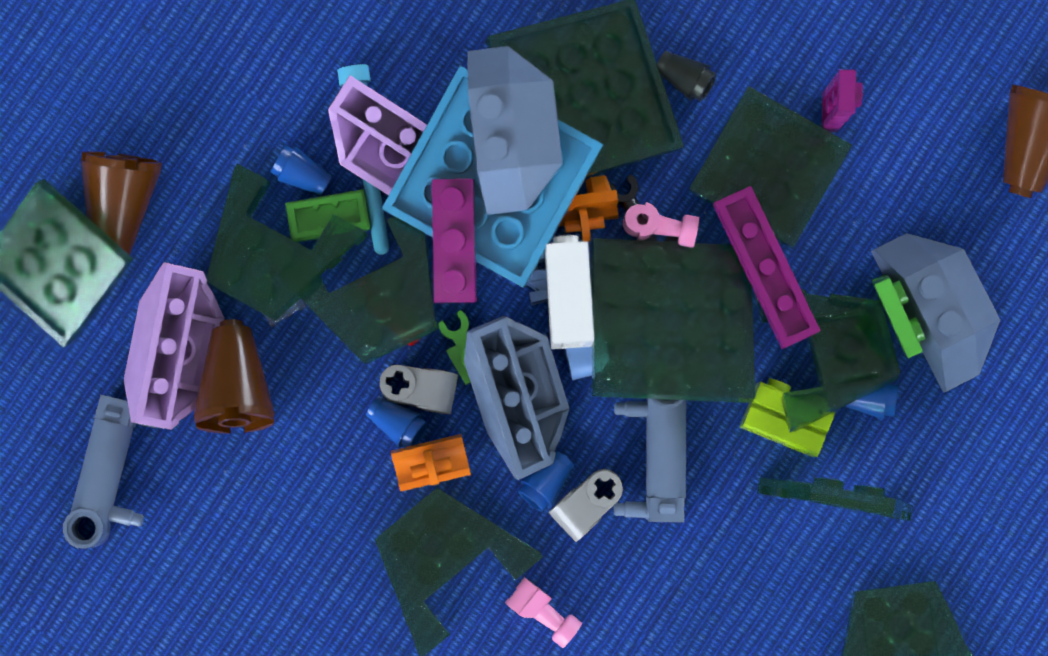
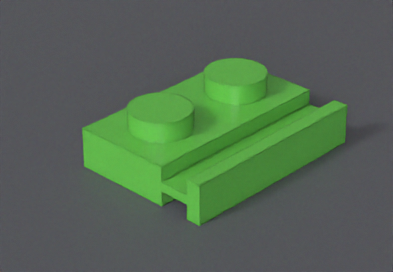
M887 274L872 279L873 285L907 358L922 353L923 350L919 342L926 338L917 318L914 317L909 320L902 305L909 303V300L901 282L896 281L892 283Z

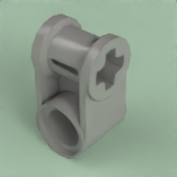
M392 365L387 367L381 374L380 390L382 395L393 403L450 415L458 375L436 369ZM396 374L403 375V382L409 384L408 389L401 388L399 394H393L392 387L386 385L387 380H394Z
M597 470L576 489L574 488L563 497L548 513L577 542L618 502L622 496V482L612 470ZM601 478L605 482L611 478L615 482L611 486L614 492L611 497L602 494L600 497L595 495L597 490L595 481Z

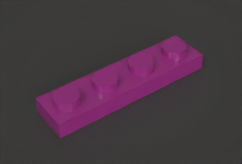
M749 186L716 201L713 204L715 211L781 349L820 332L821 330L752 187Z

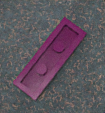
M839 70L823 91L821 132H838L844 123L848 122L851 115H854L856 107H861L863 87L862 83L856 82V70Z
M432 179L434 303L477 302L475 179Z

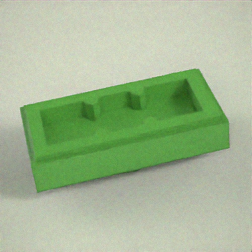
M364 189L285 203L292 243L371 230Z

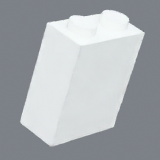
M576 235L557 236L553 238V244H546L545 248L551 349L591 347L594 342L588 241L578 242V236Z

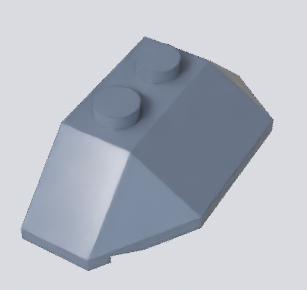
M509 46L467 51L468 95L477 171L486 213L491 215L528 210L563 164L553 81Z
M908 233L872 250L871 253L882 274H887L892 283L896 281L901 282L909 300V303L902 306L908 319L916 317L926 339L920 341L919 344L943 393L980 375L1000 323V318L965 250Z
M505 316L467 331L464 355L466 370L487 434L515 479L519 480L552 465L556 455L554 451L561 438L569 412V405L547 336Z

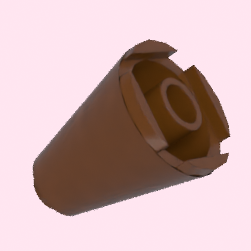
M1013 84L1009 94L1003 182L1010 184L1008 190L1010 193L1032 198L1034 191L1042 193L1048 183V93Z
M82 151L80 162L90 250L98 252L97 259L121 262L122 255L131 254L158 181L162 162L126 154L105 156V152Z
M230 319L221 321L219 323L220 326L211 331L193 416L194 424L196 423V428L199 430L222 434L231 433V427L244 426V433L266 429L274 424L275 412L252 329L244 326V322L241 320Z

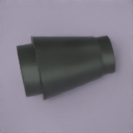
M668 51L663 53L655 68V72L661 74L663 78L689 100L695 98L703 101L713 87L717 74L710 70V65L672 54Z

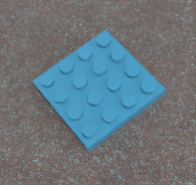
M459 66L382 209L433 237L432 179H475L476 262L525 288L545 252L546 244H549L599 155L603 144L558 120L563 161L561 167L528 210L487 215L477 171L468 95V69Z

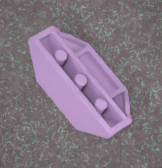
M349 75L328 108L339 163L389 195L427 124Z
M163 263L139 301L124 375L129 413L133 423L172 430L179 424L181 419L195 409L211 331L220 326L219 323L221 321H224V316L207 284L203 271Z

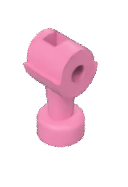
M647 202L644 205L631 206L624 216V230L629 235L637 237V241H643L655 234L678 237L679 245L690 248L694 247L699 217L684 215L682 221L659 215L658 210Z
M524 577L511 597L504 603L520 616L534 618L553 630L552 640L564 648L580 629L582 622L573 615H568L564 619L548 604L552 598Z

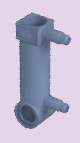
M661 369L650 377L646 385L647 401H626L625 403L616 402L614 404L615 415L646 417L645 502L626 501L624 503H616L614 505L615 516L646 518L648 522H684L688 385L684 376L677 370ZM660 379H671L676 384L677 395L673 400H663L657 395L656 384Z
M101 394L71 512L63 523V534L67 542L76 548L82 549L102 545L110 534V521L138 527L142 526L144 521L143 514L114 506L133 428H136L138 423L131 422L127 401ZM143 425V426H147V427H151V428H156V427H154V426ZM85 517L91 518L96 526L94 535L88 540L83 538L78 530L80 521Z

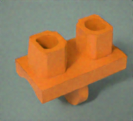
M605 175L590 177L586 180L587 194L575 196L559 225L565 227V233L581 231L582 242L591 241L590 230L605 228L604 220L618 218L617 191L611 190Z
M461 434L391 451L400 492L430 484L433 486L439 484V482L471 475Z

